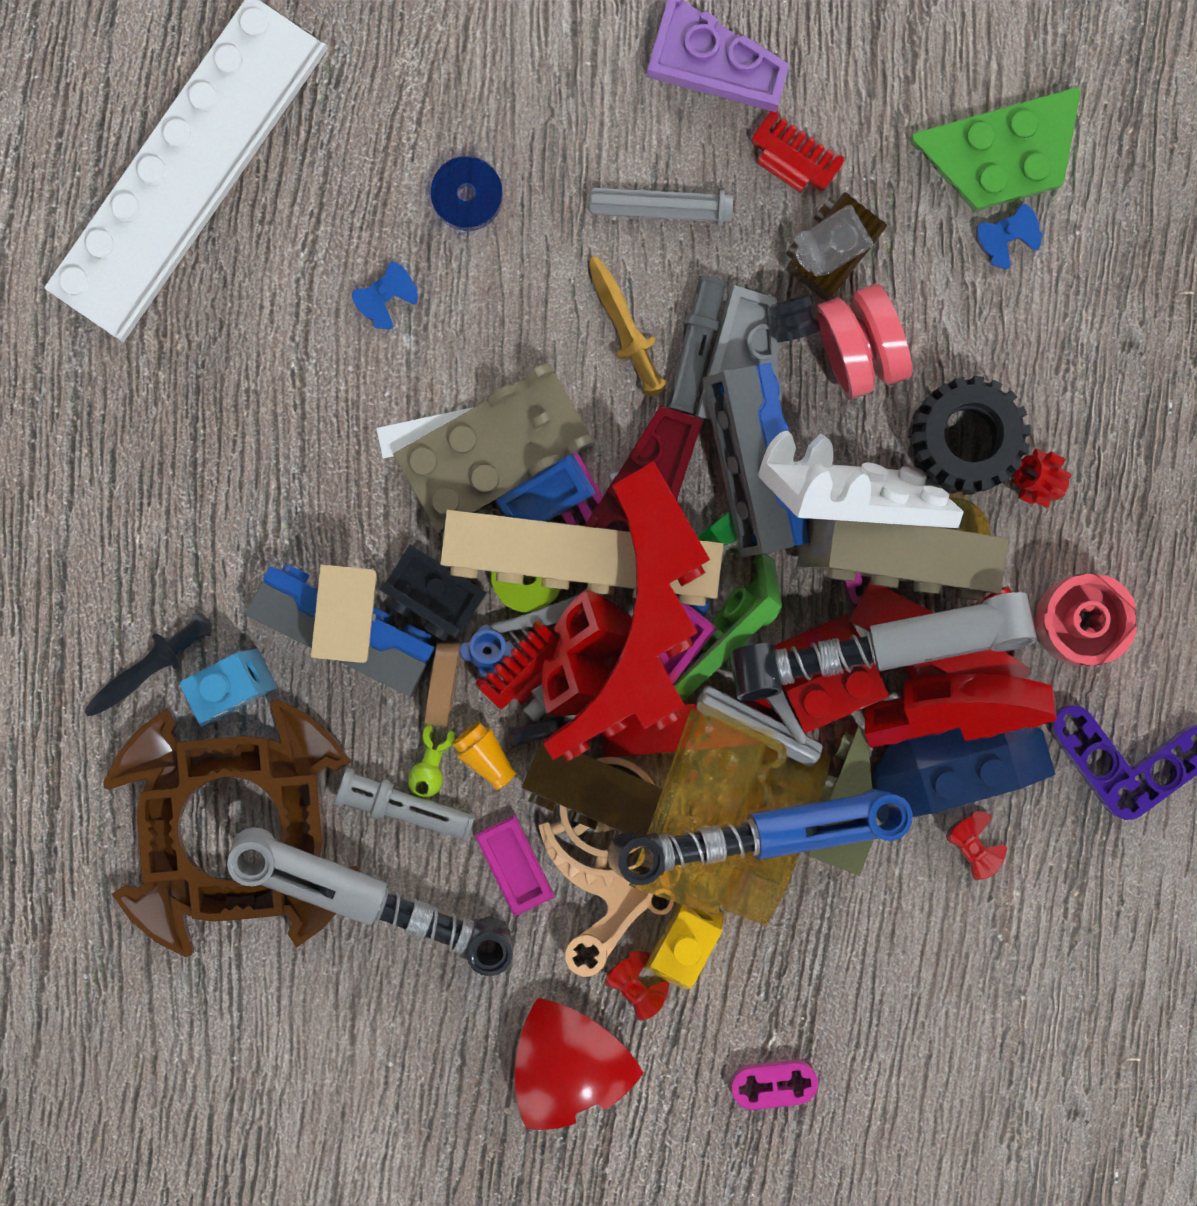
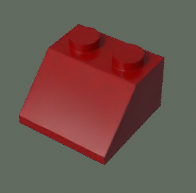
M844 614L774 646L775 650L778 649L780 651V649L783 650L785 648L787 652H790L792 646L796 650L810 648L812 642L818 646L819 641L838 638L840 642L850 640L853 634L857 638H860V635L854 625L848 622V615ZM874 663L871 668H868L866 665L855 666L851 672L843 669L842 674L836 673V675H826V677L820 673L813 675L811 680L806 679V677L795 678L794 683L791 682V684L783 685V693L805 734L889 697Z

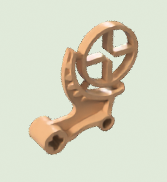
M616 757L596 759L608 765L626 767L638 774L642 780L654 785L651 778L642 768L628 760ZM560 805L561 821L550 824V822L539 824L545 848L553 863L567 879L581 889L600 896L605 900L608 907L607 914L569 943L565 952L566 963L569 969L579 976L589 977L603 969L607 963L608 956L640 914L648 908L656 915L667 914L672 910L675 898L673 893L665 888L661 875L654 882L647 885H635L616 874L614 870H606L608 851L596 849L580 839L579 836L590 828L582 824L572 828L568 816V808ZM566 831L570 839L578 847L597 856L595 868L584 865L570 856L560 845L555 835ZM634 848L629 852V854L635 852L638 849ZM643 861L634 866L628 867V869H634L639 867L643 863ZM657 892H664L669 897L670 901L666 909H657L653 905V896ZM580 943H583L587 948L592 945L597 947L599 954L594 957L598 961L596 966L592 967L587 962L580 965L577 962L575 956L580 954V952L576 948Z

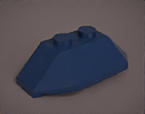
M1037 727L1023 728L997 734L990 738H979L965 741L961 729L956 728L941 734H930L903 740L897 744H889L878 765L871 773L872 789H881L904 798L911 807L913 817L1019 790L1056 774L1044 732ZM887 804L882 805L877 811L880 823H884L889 816Z

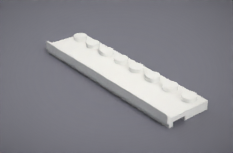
M244 0L44 289L124 343L328 49L327 45L260 0Z

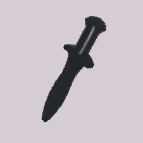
M193 614L190 623L168 640L157 633L153 634L152 638L156 641V644L150 653L140 662L119 674L99 691L86 707L85 714L93 716L113 707L134 692L152 674L172 665L174 669L179 671L182 668L179 654L199 638L211 636L212 624L210 620L201 614Z
M556 715L536 723L509 727L507 739L513 748L521 744L542 740L543 737H549L574 718L564 719L563 716Z

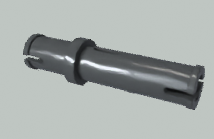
M709 276L698 277L699 282L691 314L685 315L684 325L687 326L677 363L669 401L666 405L667 408L690 415L695 413L694 409L713 333H718L720 322L717 321L724 289L727 286V282Z

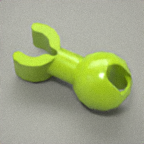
M426 725L423 730V740L426 749L422 761L411 768L407 778L409 789L413 794L425 798L434 796L440 791L443 785V775L439 769L443 752L452 747L455 739L454 732L449 731L446 741L443 744H439L436 750H433L434 744L430 739L433 730L431 725ZM420 783L428 784V792L426 794H419L416 788Z

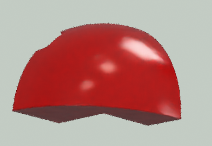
M584 590L563 612L554 628V631L560 637L553 658L544 660L542 673V692L547 714L561 716L577 715L591 701L616 665L630 630L632 619L614 603L592 591ZM657 656L658 659H659V661H660V663L662 664L664 670L666 671V673H667V675H668V672H667V670H666V668H665V666H664V664H663V662H662L660 656Z
M537 998L526 1018L518 1043L515 1061L516 1100L526 1129H558L576 1124V1114L596 1104L600 1105L604 1110L608 1109L633 1088L644 1072L626 1047L601 1025L568 1006L548 999Z

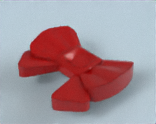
M972 811L970 817L954 823L946 834L947 841L960 847L961 852L967 861L970 862L972 877L975 880L987 879L996 874L1002 863H1004L1007 852L1006 845L985 848L979 840L978 836L992 818L991 814L981 811Z
M631 951L628 953L627 959L616 963L610 969L604 983L609 988L620 990L621 994L633 1004L637 1020L644 1021L652 1018L661 1010L668 997L669 982L663 981L646 987L637 977L650 955L648 952Z

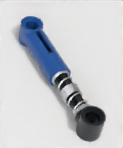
M870 789L858 796L749 814L747 820H744L739 826H732L729 823H725L722 828L718 825L697 828L695 833L685 830L682 836L673 837L669 833L657 835V833L643 835L636 831H626L618 834L611 841L607 859L615 873L626 881L635 885H647L654 882L664 872L673 871L675 865L681 864V867L684 869L685 863L699 861L702 865L704 863L707 865L708 863L725 861L727 856L740 854L744 858L747 852H751L756 860L874 839L894 841L902 838L909 831L913 813L910 805L904 798L881 789ZM887 804L889 816L883 824L877 825L876 813L882 805ZM636 847H643L645 851L643 863L637 868L628 869L627 856L629 852Z

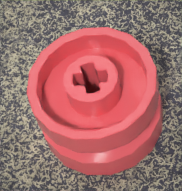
M875 283L855 291L852 298V309L839 297L816 306L815 315L816 320L820 324L821 331H819L826 356L840 388L849 400L871 393L875 386V374L888 386L912 376V361L903 328L889 296L881 285Z

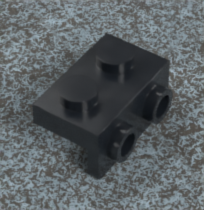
M410 544L387 581H383L379 587V590L387 594L383 603L407 617L410 610L424 617L426 621L422 627L443 641L447 639L449 634L459 639L486 597L487 592L463 577L450 575L451 569L440 565V562Z

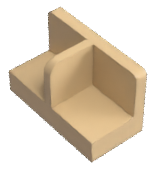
M320 565L311 658L366 663L368 661L372 621H375L376 614H373L377 572L375 570Z

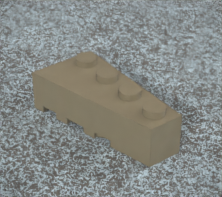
M808 518L810 543L802 544L799 547L797 567L828 571L827 578L855 582L856 575L871 577V585L898 588L899 581L914 583L913 591L941 595L942 587L956 589V598L983 601L984 593H1001L1008 538L931 526Z

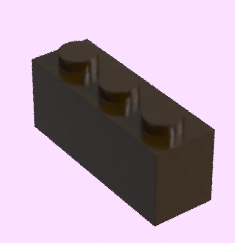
M543 737L521 787L532 792L528 801L550 811H554L556 804L573 810L571 820L596 830L599 822L616 829L612 838L626 831H636L643 835L656 833L671 799L672 793L585 754H580L567 762L563 755L552 760L544 746V739L546 738Z

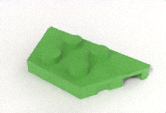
M1079 87L913 133L910 141L916 150L920 149L937 167L936 171L948 184L957 188L960 197L974 212L1061 188L1064 184L1080 90Z

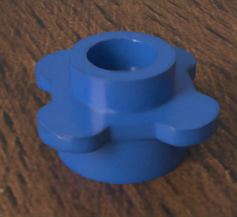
M490 625L481 626L470 642L463 643L460 649L461 658L464 661H471L478 667L479 674L486 678L488 672H493L496 675L494 667L496 664L502 663L504 656L513 658L510 653L511 649L514 648L513 644L505 642L500 633L489 629ZM490 648L492 652L489 655H485L483 650Z

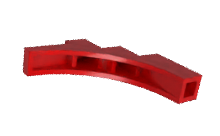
M654 461L612 485L627 518L635 552L636 597L631 627L619 659L599 692L574 719L544 739V746L552 760L563 755L567 762L579 756L590 748L587 740L601 732L605 734L606 738L617 734L631 725L627 717L634 713L644 729L651 725L655 727L656 731L663 729L681 717L677 710L685 706L657 656L665 652L670 659L693 646L690 637L698 632L670 583L678 580L682 587L706 573L702 565L710 561V558Z

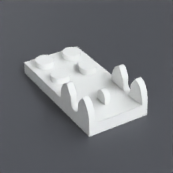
M789 431L779 433L771 441L764 454L758 477L798 518L959 528L964 511L949 499L950 495L948 492L936 487L927 479V473L919 468L902 466L900 470H893L874 463H863L861 467L832 465L833 446L830 440L823 434H819L808 445L804 458L798 462L793 461L796 446Z

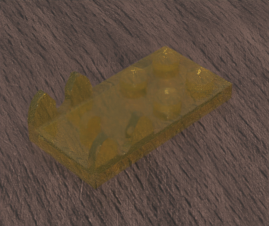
M691 709L647 834L657 833V835L669 833L676 837L682 836L685 830L695 833L697 828L718 825L722 828L725 823H729L732 826L741 825L744 820H747L749 814H753L754 810H763L771 803L773 794L771 786L765 784V777L770 768L777 769L786 762L787 750L785 745L780 740ZM643 847L635 868L639 867L644 861L645 851ZM738 854L727 856L725 861L708 863L707 865L705 863L702 865L699 861L685 863L684 869L681 867V864L675 865L673 871L664 872L663 875H660L652 883L647 885L630 883L629 886L717 915Z

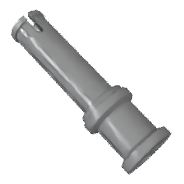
M346 768L334 806L341 808L345 804L370 812L371 818L376 820L378 818L383 819L384 815L467 842L475 814L462 812L431 800L393 789L394 784L390 783V780L383 779L381 782L354 774L353 768ZM355 789L373 795V797L355 793L352 790ZM390 800L402 804V807L389 804L388 802ZM409 808L418 809L445 818L448 820V822L411 811Z

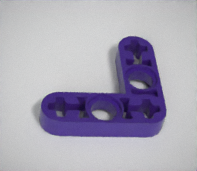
M1075 705L1063 706L1056 710L1057 721L1050 722V732L1053 738L1106 810L1117 818L1134 820L1142 816L1197 775V753L1190 754L1183 760L1190 765L1186 770L1182 760L1171 752L1173 748H1176L1177 753L1184 754L1192 748L1194 744L1191 737L1193 735L1197 737V725H1190L1182 729L1130 768L1097 721L1085 708ZM1066 715L1071 718H1081L1082 722L1078 725V730L1085 739H1090L1093 734L1097 738V741L1084 745L1078 754L1075 752L1074 747L1082 745L1080 740L1074 734L1068 733L1064 735L1062 729L1066 726V722L1063 719ZM1097 749L1107 752L1111 759L1109 770L1102 775H1094L1087 766L1088 756ZM1160 759L1168 760L1174 768L1172 780L1165 785L1156 784L1151 777L1152 765ZM1139 774L1143 784L1153 791L1154 794L1149 797L1146 791H1140L1131 799L1134 805L1131 810L1123 806L1118 808L1116 803L1121 799L1118 791L1122 788L1124 791L1130 792L1139 787L1141 783L1135 780V776Z

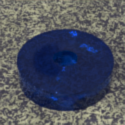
M471 156L451 159L438 169L431 183L430 194L434 210L438 217L453 229L475 231L484 228L497 217L502 207L503 189L501 180L494 168L482 159ZM465 187L475 190V196L469 201L459 198L460 190Z

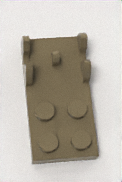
M543 364L529 372L526 378L519 383L499 388L488 397L487 401L398 450L393 455L436 531L440 533L445 530L447 510L476 513L566 456L580 454L594 446L595 442L550 364Z

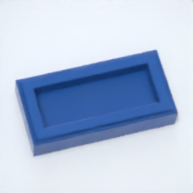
M571 454L495 501L504 517L549 522L596 494L574 454Z

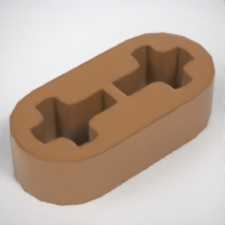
M438 640L425 712V724L445 728L449 725L460 662L461 642Z

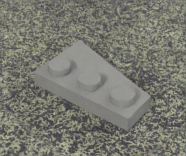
M736 285L730 288L706 377L723 371L771 362L773 372L778 379L777 354L780 352L779 343H777L775 337L778 327L776 319L772 318L768 311V306L776 304L777 298ZM779 384V385H780L779 400L782 401V396H781V384ZM703 385L695 417L712 422Z

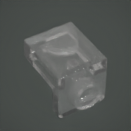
M852 205L845 206L810 230L801 231L793 236L798 245L795 253L799 262L808 272L812 271L815 276L830 274L874 246Z

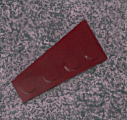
M659 406L630 452L629 457L586 522L585 527L630 532L627 518L612 485L653 461L677 501L703 419Z

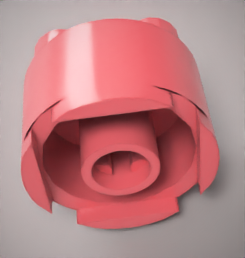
M1080 574L1054 583L1042 595L1033 620L1037 636L1045 650L1055 659L1074 666L1100 665L1119 658L1131 646L1137 630L1136 606L1130 592L1114 578L1099 574ZM1090 611L1092 615L1089 617L1088 622L1092 625V628L1082 629L1079 625L1082 621L1079 614Z

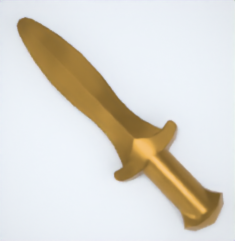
M592 256L589 264L593 283L620 337L621 350L617 351L615 357L621 360L631 358L643 383L642 394L650 397L657 396L666 388L667 381L658 375L647 352L656 342V338L652 336L646 339L639 332L630 316L626 301L617 282L602 261L596 256Z

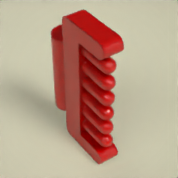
M770 111L751 140L754 146L763 151L757 164L800 194L808 183L820 191H825L845 161L844 157L837 155L825 171L824 169L834 156L833 151L827 150L816 165L815 162L825 149L824 145H816L809 157L806 158L815 144V139L812 137L808 138L799 152H797V149L806 138V133L804 131L798 132L791 144L787 145L796 133L797 127L790 125L779 139L778 137L788 122L785 118L780 119L770 133L769 131L779 117L778 111Z
M541 621L534 622L533 629L544 639L543 641L534 632L527 633V639L536 647L535 649L526 640H520L519 647L527 656L518 648H512L510 653L519 664L509 656L503 657L502 662L511 672L506 670L501 664L495 665L494 670L503 678L502 681L493 672L487 673V680L495 688L483 678H479L475 682L478 689L499 709L505 708L514 698L522 705L533 695L531 691L542 684L544 660L553 658L559 639Z

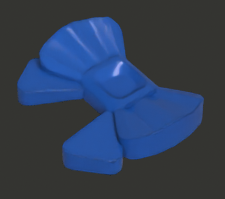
M1027 204L1020 205L1012 217H1008L996 224L984 222L976 226L977 242L986 255L992 256L990 264L1001 269L1010 268L1007 243L1019 238L1033 251L1040 248L1042 232L1039 229L1036 214Z
M390 262L384 277L378 279L369 288L356 289L352 292V298L357 309L366 318L374 320L373 326L377 329H393V322L384 304L392 297L397 296L413 305L418 302L417 286L413 284L408 272L397 262Z

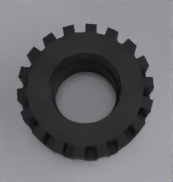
M973 376L970 380H965V377L956 378L950 383H944L922 401V405L915 411L912 417L914 423L909 428L908 438H912L913 444L909 447L911 457L916 456L919 462L915 467L926 472L930 477L929 480L935 486L941 485L945 487L946 492L951 494L963 492V495H973L977 492L989 490L1009 479V476L1022 465L1020 459L1028 453L1030 444L1025 443V438L1031 435L1030 424L1024 425L1023 417L1028 414L1024 406L1017 408L1013 401L1018 397L1012 390L1004 393L1000 390L1003 385L996 380L986 383L984 382V377ZM955 412H974L988 423L992 432V447L988 456L978 462L961 460L948 448L944 429L947 419Z

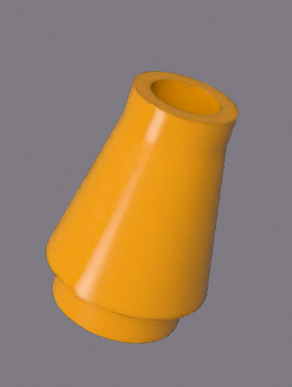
M480 721L467 728L452 743V746L457 750L456 757L488 781L495 790L505 786L517 774L510 765L491 727L485 728Z

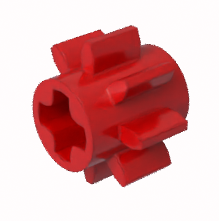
M1036 448L1032 455H1028L1020 460L1022 465L1014 472V479H1012V483L1022 488L1018 494L1019 499L1031 505L1037 503L1045 508H1049L1051 501H1056L1065 496L1069 486V478L1071 477V473L1061 469L1065 458L1052 451L1047 454Z

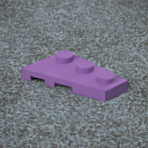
M667 0L646 77L777 112L790 64L745 35L739 37L718 23V18L706 10L702 13L683 0Z

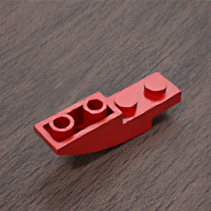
M981 673L939 675L904 681V697L874 703L865 707V736L870 748L886 744H897L903 740L925 735L941 734L956 728L961 729L965 741L990 738L997 734L1023 728H1035L1045 723L1057 721L1054 690L1050 684L1031 679Z

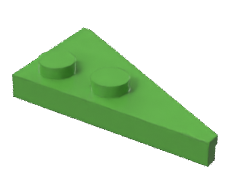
M766 554L756 556L752 563L757 566V575L747 589H733L722 609L711 621L718 629L703 646V652L697 661L683 672L673 684L683 702L729 658L731 651L746 646L749 638L762 625L767 626L771 624L778 616L782 603L775 561Z

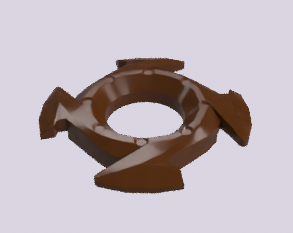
M279 699L272 700L270 707L281 742L250 735L180 741L174 733L179 722L169 709L166 708L134 733L118 752L103 781L104 788L111 790L132 782L147 779L143 791L140 792L137 809L142 882L144 884L140 887L130 883L126 884L112 893V896L129 920L154 942L184 957L192 956L194 953L186 915L192 916V919L217 922L283 916L286 914L292 922L287 934L296 948L324 929L336 915L334 912L262 885L245 886L234 879L211 875L201 869L191 859L182 840V816L193 794L212 780L223 777H236L258 785L275 803L281 822L279 842L323 858L325 832L320 772L327 767L339 771L352 761L334 736L309 714ZM359 866L348 867L350 869L360 872Z

